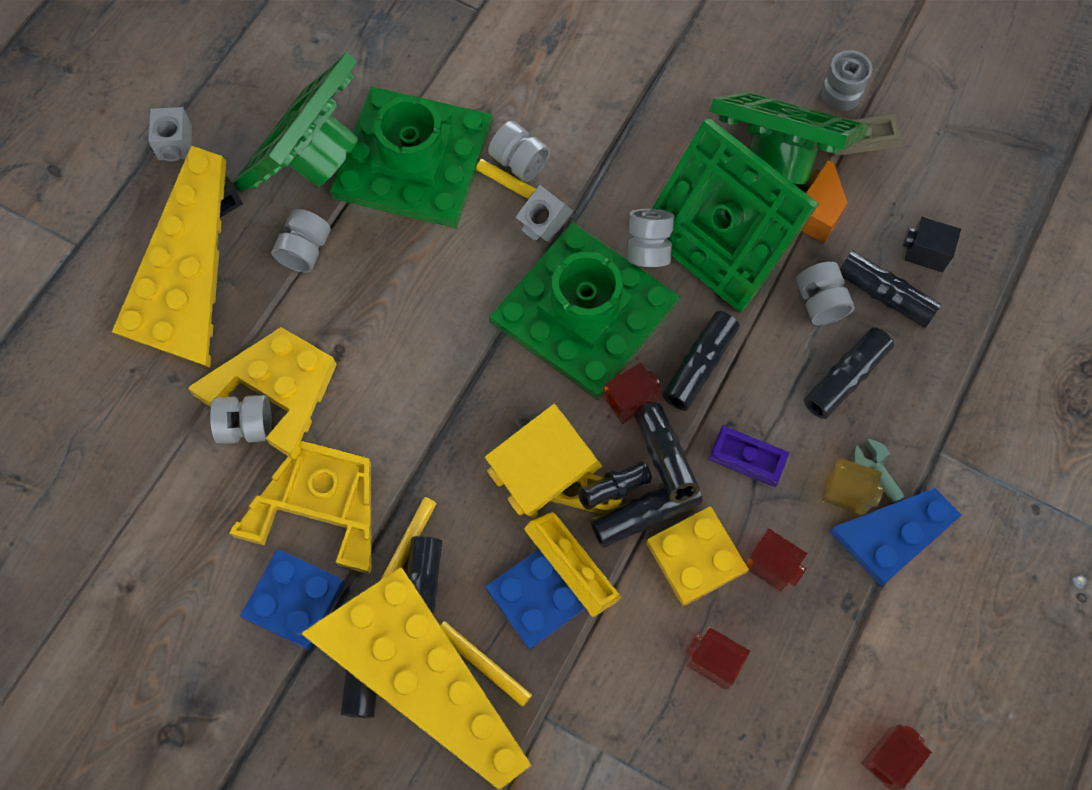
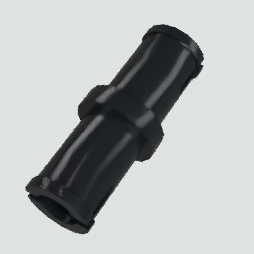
M640 461L619 472L615 470L607 472L603 479L580 487L578 491L579 500L585 509L590 510L612 498L614 500L622 499L626 496V492L650 483L652 479L651 471L645 462Z

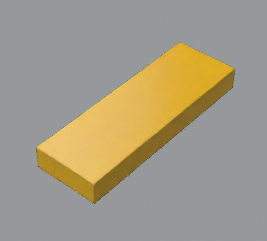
M553 511L530 521L524 528L592 617L613 606L621 598L620 594Z

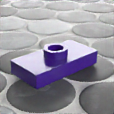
M722 425L708 460L776 487L790 452Z

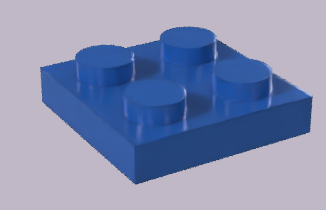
M277 549L240 617L300 647L310 650L313 643L301 635V633L329 615L345 582L335 575Z
M540 549L485 587L528 650L534 648L586 610Z

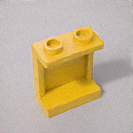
M555 404L551 405L485 456L491 465L487 469L490 477L499 487L504 484L512 494L507 498L511 506L520 516L525 513L532 519L539 515L537 511L587 472L593 475L603 467Z

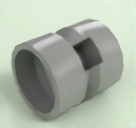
M844 50L834 56L820 92L823 102L828 107L837 111H849L860 103L873 70L872 63L867 56L854 50Z
M509 121L494 135L488 148V154L501 165L510 166L511 172L523 182H529L545 166L550 155V148L535 136L529 137V132L515 121Z
M303 209L291 210L283 227L284 233L279 235L271 254L285 267L297 272L309 273L312 271L320 255L319 246H324L331 228L320 216Z
M638 209L630 212L629 233L634 237L628 241V262L644 267H660L671 263L672 242L666 238L670 237L673 231V213L659 209Z
M819 263L805 269L797 276V285L803 299L808 300L805 306L814 325H826L839 321L855 309L848 289L843 287L845 281L837 263Z
M235 396L215 397L211 404V431L215 443H238L242 437L248 443L268 442L266 437L272 431V413L268 396H245L241 402ZM238 412H239L240 427H238Z

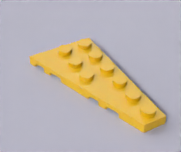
M191 146L112 332L118 336L210 368L211 356L209 355L210 338H213L214 325L211 324L212 307L216 301L219 261L217 243L218 233H221L222 221L219 217L221 200L224 197L226 160L221 155Z
M402 567L301 633L306 639L325 652L497 789L500 790L532 766Z

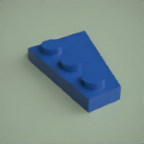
M934 488L832 527L829 532L880 586H883L962 514Z

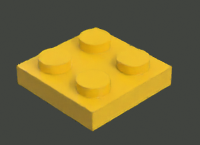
M711 506L650 537L646 542L683 607L746 574L749 570Z

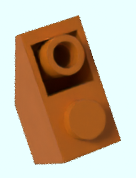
M829 160L821 171L818 169L813 171L806 184V187L809 188L806 194L819 205L801 229L802 232L823 244L839 222L848 203L835 164Z

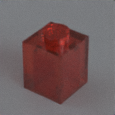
M639 363L605 383L603 397L621 423L624 424L635 417L634 414L641 405L648 402H658L661 385L657 376L652 371L647 372L642 363Z
M769 528L745 564L750 572L781 592L789 583L795 587L807 569L801 563L808 553Z
M709 627L703 636L696 633L685 653L690 655L691 658L687 667L727 690L733 685L750 650Z
M899 724L888 728L861 764L890 790H904L931 755L932 751L924 745L925 739L916 730Z

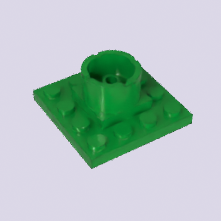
M349 53L343 54L299 93L232 182L239 193L244 192L249 187L255 190L261 182L265 183L271 175H276L278 171L287 166H290L315 188H318L341 166L346 159L345 154H349L358 141V137L331 115L337 107L333 97L339 90L342 91L354 77L350 71L357 61Z
M371 86L353 131L358 137V141L349 154H345L346 159L339 167L330 190L332 199L457 229L476 174V166L481 159L493 123V114Z
M747 91L713 98L710 108L711 113L719 115L718 120L732 125H738L739 122L749 123L747 132L752 134L749 149L794 184H806L808 182L818 149L830 153H838V150H844L864 139L869 128L868 124Z
M709 118L703 120L652 209L665 210L674 214L673 231L670 237L666 238L672 242L671 256L741 313L748 307L819 204Z
M572 222L489 316V322L596 400H599L679 303L680 295L636 265L628 262L626 258Z

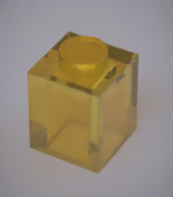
M839 457L830 470L822 501L864 515L872 506L877 507L884 490V486L879 485L882 472Z

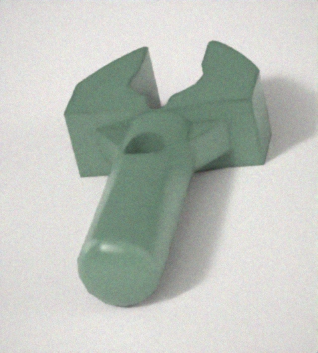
M871 439L865 442V447L873 456L872 461L864 457L863 452L857 445L852 451L851 466L857 475L862 472L872 474L891 503L895 504L902 501L904 494L884 467L885 459L891 454L886 446Z

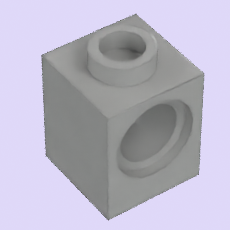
M184 108L150 109L149 144L157 159L166 161L186 159L191 147L192 125Z
M539 185L516 218L524 224L521 230L533 240L537 241L541 237L550 243L573 210ZM542 210H548V219L542 224H537L538 214Z

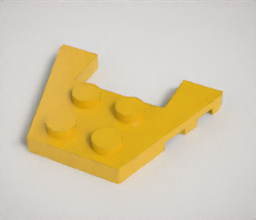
M280 327L193 383L188 389L194 397L210 407L215 397H228L240 383L259 395H267L270 402L288 413L269 433L266 439L271 446L295 460L301 449L299 443L304 432L308 433L312 424L311 416L317 402L321 403L337 364L332 356Z
M300 441L299 446L301 449L295 460L290 457L285 459L272 476L273 480L260 496H256L249 505V511L240 522L237 521L229 534L234 538L265 545L277 510L347 528L336 559V564L370 574V459Z

